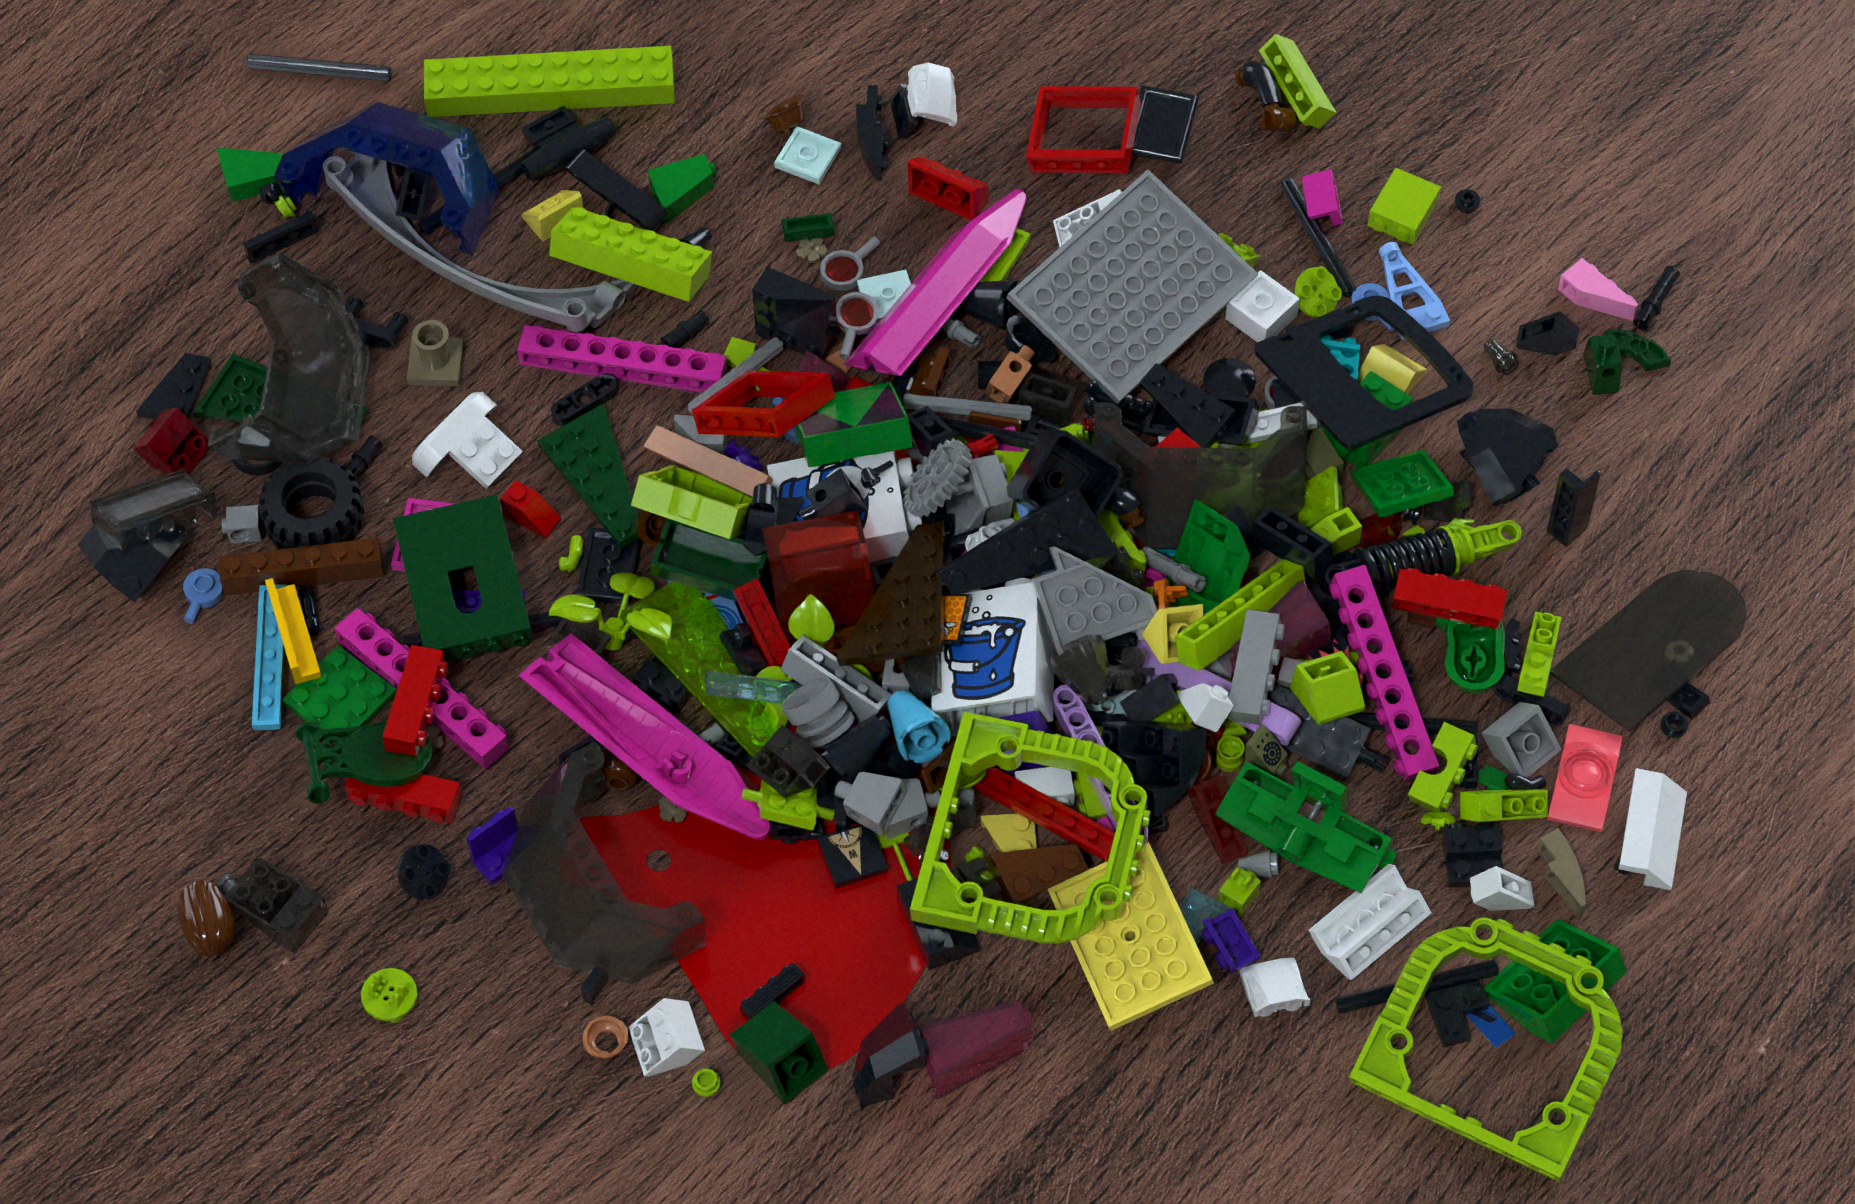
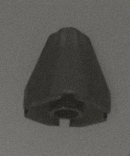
M1086 635L1071 641L1062 647L1063 654L1059 656L1056 652L1051 656L1050 666L1054 674L1084 702L1100 705L1109 699L1108 695L1112 692L1106 645L1101 635H1096L1095 640L1092 635Z

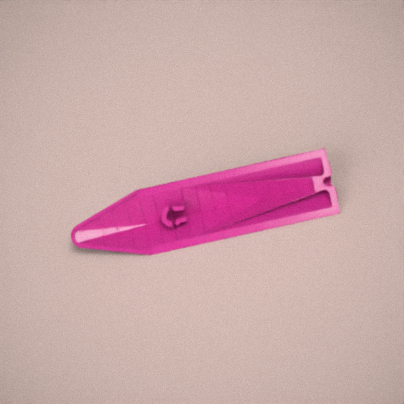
M1013 190L954 233L843 365L867 370L871 365H874L877 372L901 376L1006 248L1010 247L1027 201L1024 191Z
M572 633L549 649L547 661L540 657L518 675L676 806L754 839L762 840L769 834V820L760 818V809L757 802L741 799L743 788H748L731 761L724 758Z

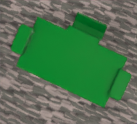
M1488 765L1485 766L1484 770H1479L1477 774L1478 783L1488 786L1487 790H1510L1504 783V779L1508 775L1507 773Z

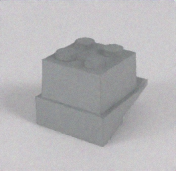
M996 454L975 459L970 458L971 464L966 468L969 472L962 478L964 482L958 484V491L952 492L950 500L946 499L947 514L953 513L955 535L970 531L975 527L980 529L992 522L1010 519L1011 513L1014 512L1012 505L1014 500L1008 497L1006 489L1007 471L1004 463H999Z

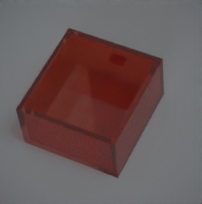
M858 510L762 528L778 620L787 640L796 639L789 630V619L793 611L809 594L815 596L828 609L834 621V631L856 625L874 596L866 541Z

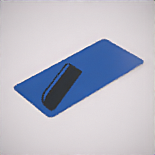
M1490 1004L1488 1010L1467 1014L1494 1047H1498L1515 1035V1032Z

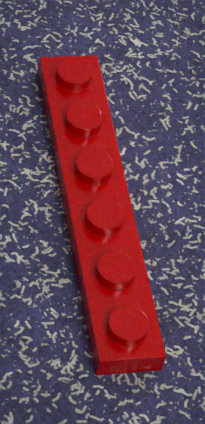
M993 766L987 768L985 776L978 783L974 784L975 790L1108 862L1115 832Z

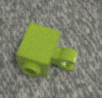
M1237 866L1220 888L1218 904L1228 910L1233 908L1235 914L1242 917L1258 896L1261 880L1252 871L1243 870Z

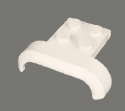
M473 392L418 446L412 455V465L424 476L428 477L442 459L449 454L487 489L523 451L485 417L496 409L497 404L484 392Z

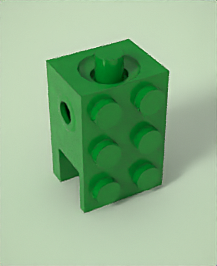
M1372 371L1359 383L1388 409L1395 410L1413 401V397ZM1325 428L1323 431L1338 455L1356 468L1372 464L1401 430L1356 449L1344 448Z

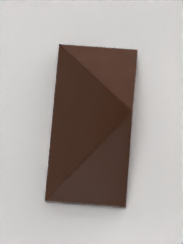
M956 741L921 770L928 793L933 794L944 785Z

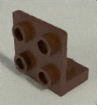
M940 346L937 355H932L931 358L920 355L915 358L919 362V369L908 394L939 396L950 368V349ZM891 375L889 382L892 383L895 375Z

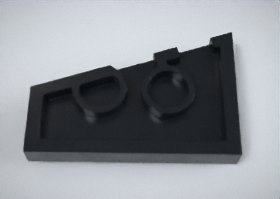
M185 353L136 410L137 416L155 420L163 410L177 407L190 420L212 364L210 357Z

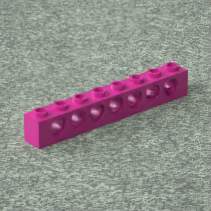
M524 325L517 350L520 365L591 376L607 373L613 375L617 380L702 393L727 374L726 355H720L716 352H699L689 348H673L667 345L620 340L616 337H600L590 333H574L564 329L554 330L542 326Z
M1366 565L1334 574L1329 585L1333 599H1338L1341 607L1338 610L1341 622L1347 624L1349 629L1348 641L1351 648L1357 651L1359 657L1357 659V666L1360 673L1365 674L1368 682L1366 684L1367 694L1371 700L1374 699L1377 709H1375L1377 721L1380 725H1384L1386 731L1384 735L1385 743L1389 750H1393L1396 758L1393 763L1397 775H1402L1404 782L1416 779L1420 770L1427 774L1435 773L1439 764ZM1348 595H1358L1361 599V602H1351L1348 598ZM1357 620H1367L1370 623V628L1360 627ZM1375 644L1379 648V653L1369 652L1366 645ZM1384 669L1389 677L1386 679L1378 677L1376 670ZM1393 694L1396 696L1398 703H1388L1385 695ZM1401 719L1405 721L1407 728H1397L1394 720ZM1406 744L1414 746L1416 754H1407L1403 746Z
M359 608L355 609L334 627L337 641L365 666L398 689L403 673L400 671L405 667L410 648L406 644L401 645L398 643L396 637L389 629L385 628L383 630L370 613L365 614ZM367 637H372V638L369 639V640H363V639H365V638H367ZM384 653H391L387 656H381ZM441 677L439 684L441 685L440 697L438 701L434 700L432 706L434 708L432 724L438 726L442 733L486 770L509 749L508 734L500 725L497 724L495 726L492 724L482 709L478 708L476 710L470 705L469 699L463 693H456L448 680ZM439 701H446L443 704H437ZM458 717H465L462 720H455ZM477 733H484L482 736H474Z

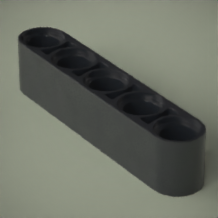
M581 149L565 167L575 179L608 203L612 201V206L645 230L654 231L668 215V212L659 203L584 149Z

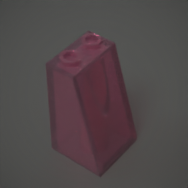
M1303 580L1296 583L1268 611L1269 613L1279 614L1281 624L1285 625L1283 640H1278L1277 649L1280 650L1279 662L1277 666L1273 665L1272 674L1281 670L1284 657L1302 659L1308 656L1310 650H1319L1332 643L1330 623ZM1241 638L1231 647L1232 658L1229 661L1233 667L1231 668L1233 675Z
M1021 1001L921 1025L922 1039L926 1038L930 1055L926 1056V1066L936 1099L945 1097L1028 1050V1039H1032L1030 1030L1032 1020L1029 1010H1023Z

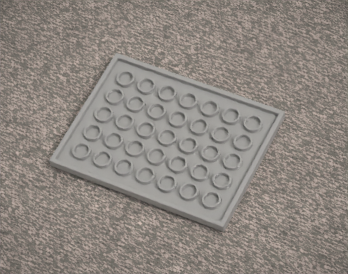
M1146 170L1011 290L1006 298L1091 380H1095L1097 385L1118 405L1127 394L1129 395L1140 385L1142 378L1155 363L1162 365L1220 312L1228 302L1252 282L1258 273L1149 170Z

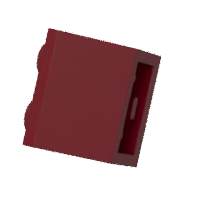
M176 407L163 410L132 448L151 467L178 481H183L213 442Z

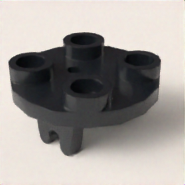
M418 844L408 848L401 855L398 863V883L409 896L415 899H432L444 889L448 875L451 872V866L438 849L431 845Z

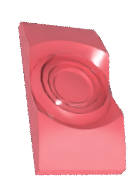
M1568 725L1547 820L1602 832L1623 736L1578 725Z

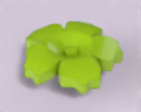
M1431 811L1424 813L1421 823L1424 825L1431 823V825L1435 826L1436 830H1439L1445 824L1455 823V817L1448 812L1441 811L1439 813Z

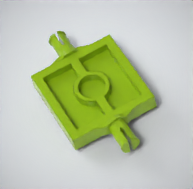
M764 776L759 792L743 788L741 799L757 802L760 809V818L808 830L814 829L816 817L832 821L835 809L818 805L817 789L804 784L799 785L786 782L779 778Z

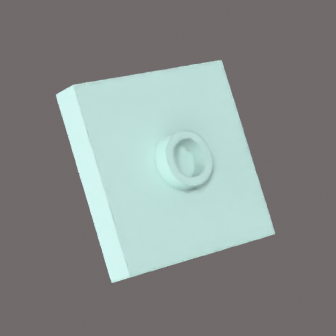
M796 126L775 160L774 166L777 169L820 185L842 146L840 142Z
M907 270L857 280L859 292L871 296L877 303L879 308L877 322L883 318L911 284ZM862 301L866 317L871 320L873 318V311L867 303Z

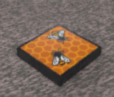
M944 594L943 646H962L972 603V597L969 594Z

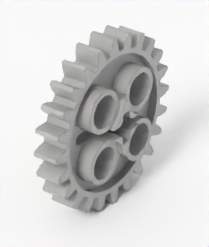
M954 438L951 441L946 440L943 445L941 443L938 444L936 451L932 449L930 456L923 457V463L916 466L917 471L910 475L912 477L911 481L906 483V486L909 488L903 492L905 497L902 501L905 503L903 506L906 510L916 517L922 518L923 515L927 517L930 512L935 513L938 506L942 508L946 499H951L952 492L958 491V484L964 482L962 478L969 472L966 468L971 464L969 459L972 455L970 454L971 450L960 440L956 441Z

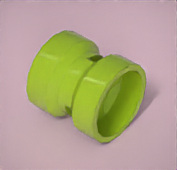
M1228 735L1218 742L1216 763L1225 772L1237 771L1243 764L1245 746L1239 737Z

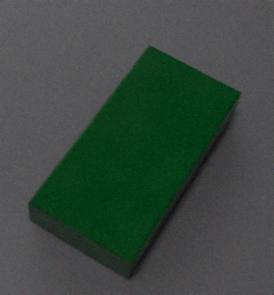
M831 213L781 219L785 242L835 236Z

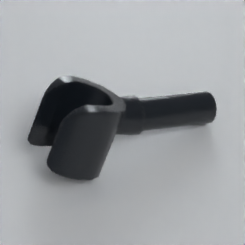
M889 460L874 469L870 467L862 469L860 481L863 487L868 489L877 484L875 476L892 467V461Z

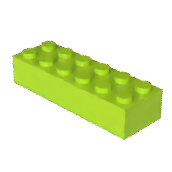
M572 206L551 231L549 256L689 302L709 278L712 252L700 246L681 242L676 238H669L651 230L635 227L630 223H623L608 216Z

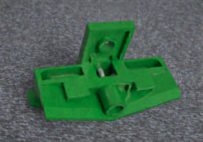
M1246 761L1222 800L1215 816L1272 852H1277L1280 857L1288 862L1361 894L1377 868L1383 869L1386 865L1394 862L1396 851L1391 849L1392 838L1346 814L1349 810L1346 786L1299 761L1296 762L1292 769L1294 786ZM1304 801L1313 805L1307 818L1298 814ZM1319 810H1321L1325 814L1320 823L1317 824L1313 820Z

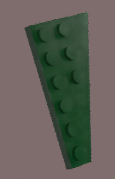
M233 353L194 411L195 418L236 422L266 419L280 426L357 432L369 414L367 406Z
M604 403L537 440L539 448L620 549L640 538L636 528L638 515L636 508L631 506L632 495Z

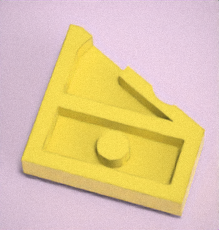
M1018 813L981 816L982 827L986 828L992 837V842L1001 852L1037 848L1035 823Z

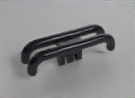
M1090 380L1087 383L1086 392L1089 397L1085 399L1083 408L1090 417L1113 416L1118 426L1143 433L1145 426L1143 420L1148 416L1152 402L1146 400L1141 405V398L1136 397L1134 402H1132V396L1127 394L1117 405L1106 393L1096 389L1098 385L1095 380ZM1095 401L1118 408L1117 414L1094 407Z

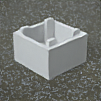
M1260 270L1257 277L1228 302L1225 319L1256 342H1260L1269 337L1277 336L1298 316L1300 298Z

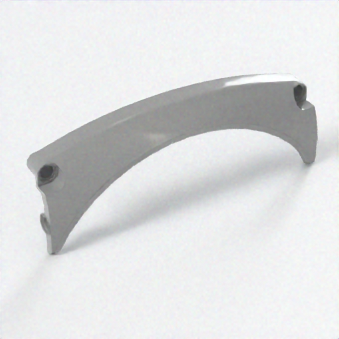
M386 126L371 141L367 139L362 140L355 149V158L347 165L344 159L338 156L329 157L323 163L327 185L334 189L364 221L388 241L448 280L506 307L565 325L570 331L579 332L583 331L588 325L596 328L605 322L623 305L624 301L638 286L618 279L612 282L605 280L599 285L581 288L537 289L494 281L454 264L426 243L408 223L406 218L395 215L397 202L388 177V150L386 140L391 139V129Z

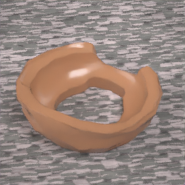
M597 1017L590 1021L582 1036L583 1046L589 1054L596 1058L607 1059L620 1053L627 1044V1027L623 1021L615 1017ZM610 1032L617 1037L619 1046L616 1050L609 1053L597 1048L595 1041L601 1033Z

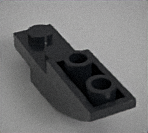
M868 85L866 105L856 104L857 138L860 152L869 171L876 180L882 181V171H887L888 156H884V151H889V136L885 135V125H881V115H877L878 110L882 111L883 96L878 95V85Z

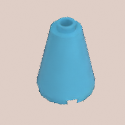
M907 690L895 692L889 698L887 706L900 754L905 760H914L915 763L932 760L942 753L944 743L946 741L949 743L950 729L947 723Z

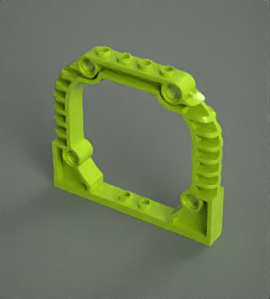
M963 712L910 907L911 921L977 934L978 930L991 934L1004 935L1005 937L1019 938L1024 941L1029 940L1039 944L1056 945L1080 939V937L1095 930L1102 923V920L1112 921L1117 919L1122 913L1124 902H1130L1133 886L1129 885L1131 876L1136 877L1139 860H1135L1137 851L1142 852L1145 836L1141 835L1143 827H1148L1151 811L1147 810V794L1145 790L1135 784L1133 775L1122 758L1106 746H1101L1089 740H1079L1075 737L1069 738L1060 734L1054 735L1045 733V731L1029 730L1028 724ZM1006 750L1015 751L1013 754L1010 755L1003 753ZM1022 762H1028L1086 774L1099 779L1111 791V814L1118 824L1105 876L1094 880L1089 885L1083 903L1065 910H1042L983 897V891L978 884L974 882L961 884L950 872L946 863L939 862L945 838L950 839L953 827V823L950 822L951 815L956 814L958 810L959 798L956 796L962 774L975 776L979 772L998 765L1001 769L1012 771L1017 769ZM1131 800L1139 802L1137 805L1127 804ZM968 897L976 899L973 903H965L963 901ZM1104 900H1112L1115 903L1112 905H1104L1102 902Z
M1486 917L1478 918L1472 923L1470 928L1454 927L1435 933L1423 941L1407 960L1381 1015L1378 1016L1349 1076L1350 1082L1560 1182L1621 1050V1020L1614 1002L1606 991L1603 990L1604 979L1602 973L1596 967L1591 966L1592 962L1589 959L1580 955H1576L1574 958L1565 954L1566 950L1554 943H1550L1548 946L1540 942V938L1528 931H1524L1522 934L1514 930L1512 924L1502 919H1498L1496 922ZM1485 928L1491 931L1492 936L1488 940H1481L1476 936V933L1480 929ZM1462 953L1482 960L1492 959L1501 954L1566 984L1567 994L1571 1001L1591 1013L1594 1030L1591 1045L1564 1101L1548 1104L1543 1110L1542 1122L1528 1129L1516 1132L1512 1142L1481 1128L1482 1123L1474 1118L1467 1116L1466 1119L1456 1116V1111L1449 1106L1440 1104L1437 1107L1409 1093L1412 1084L1404 1063V1059L1412 1054L1414 1048L1413 1037L1410 1031H1408L1409 1026L1432 978L1445 962ZM1586 977H1591L1596 980L1597 985L1593 989H1586L1582 986L1581 981ZM1395 1038H1404L1407 1041L1406 1047L1401 1050L1394 1049L1391 1043ZM1553 1112H1560L1564 1115L1565 1121L1560 1125H1555L1550 1122L1549 1116Z

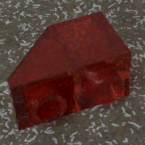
M1397 512L1391 516L1379 517L1376 513L1359 520V523L1362 525L1360 543L1353 547L1367 549L1372 545L1377 546L1380 543H1386L1391 540L1396 541L1402 530L1400 513Z

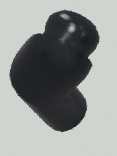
M1509 773L1504 779L1505 785L1510 790L1542 789L1547 784L1542 775H1537L1529 780L1521 775Z

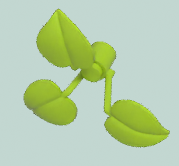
M617 573L611 577V588L625 594L618 618H609L605 624L601 610L594 608L595 602L582 595L563 596L555 601L549 610V616H560L581 623H589L598 619V632L603 633L601 645L609 650H619L622 648L623 640H625L630 626L669 642L672 619L668 614L652 608H644L640 612L635 610L626 616L627 623L624 625L622 619L629 596L645 599L651 596L654 591V582L650 578L639 577L633 573Z
M809 594L791 614L789 630L797 640L804 635L826 650L827 641L834 632V621L824 604L815 596ZM862 664L849 665L874 682L872 674ZM780 666L766 667L755 676L750 687L756 692V696L751 698V700L765 706L767 700L762 697L761 691L773 689L781 694L782 699L779 702L782 705L785 699L793 693L790 691L796 690L795 685L790 681L793 678L786 676L780 670Z

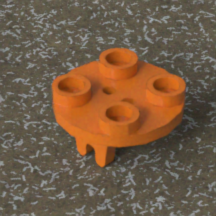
M1167 578L1154 581L1155 596L1159 597V605H1156L1157 611L1162 608L1174 607L1173 602H1176V598L1188 596L1186 586H1170Z

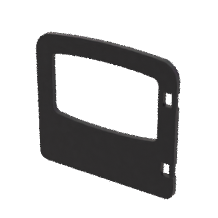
M1383 296L1362 298L1355 301L1352 305L1331 311L1288 329L1285 333L1264 339L1255 345V355L1340 445L1346 449L1359 448L1470 399L1473 394V381L1450 353L1405 310L1391 299ZM1356 309L1359 311L1358 313L1353 314L1351 316L1347 314ZM1378 316L1402 335L1431 364L1448 387L1398 409H1388L1344 369L1320 338L1367 317ZM1287 338L1291 339V341L1287 343H1280V341L1285 340Z

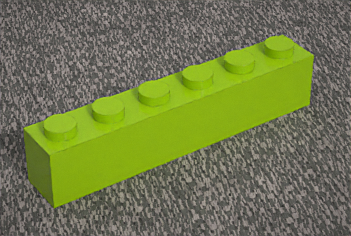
M1282 559L1175 636L1179 663L1198 671L1202 670L1241 641L1247 610L1279 614L1307 594L1303 566Z

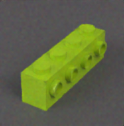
M1275 34L1259 52L1264 58L1266 65L1274 72L1279 86L1295 110L1299 120L1305 126L1310 125L1320 129L1337 112L1294 41Z

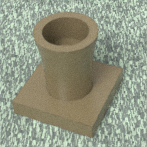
M427 320L418 324L412 333L407 372L408 385L459 386L464 339L448 337L447 327L437 320Z

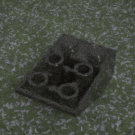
M259 856L224 897L233 908L271 940L293 954L299 950L329 913L325 897Z

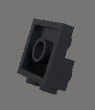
M664 644L652 660L648 658L633 677V683L657 701L664 709H671L679 714L707 678L709 669Z
M1485 821L1477 823L1476 827H1465L1463 823H1453L1448 828H1444L1442 844L1448 888L1471 887V877L1495 866L1503 869L1501 856L1503 849L1499 826H1492L1491 822Z

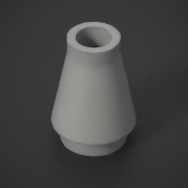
M1269 850L1248 857L1238 858V866L1243 870L1252 871L1257 876L1272 878L1273 875H1279L1278 853H1271Z

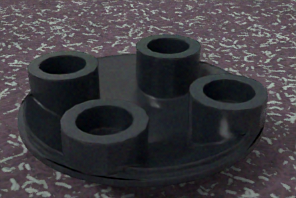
M1233 358L1217 360L1208 366L1204 373L1203 382L1208 393L1249 398L1255 386V375L1246 363Z

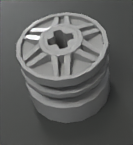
M821 677L804 684L790 694L781 707L790 723L797 726L796 732L799 737H802L801 740L806 748L821 747L843 734L854 721V716L847 709L844 700H838L840 694L829 677Z

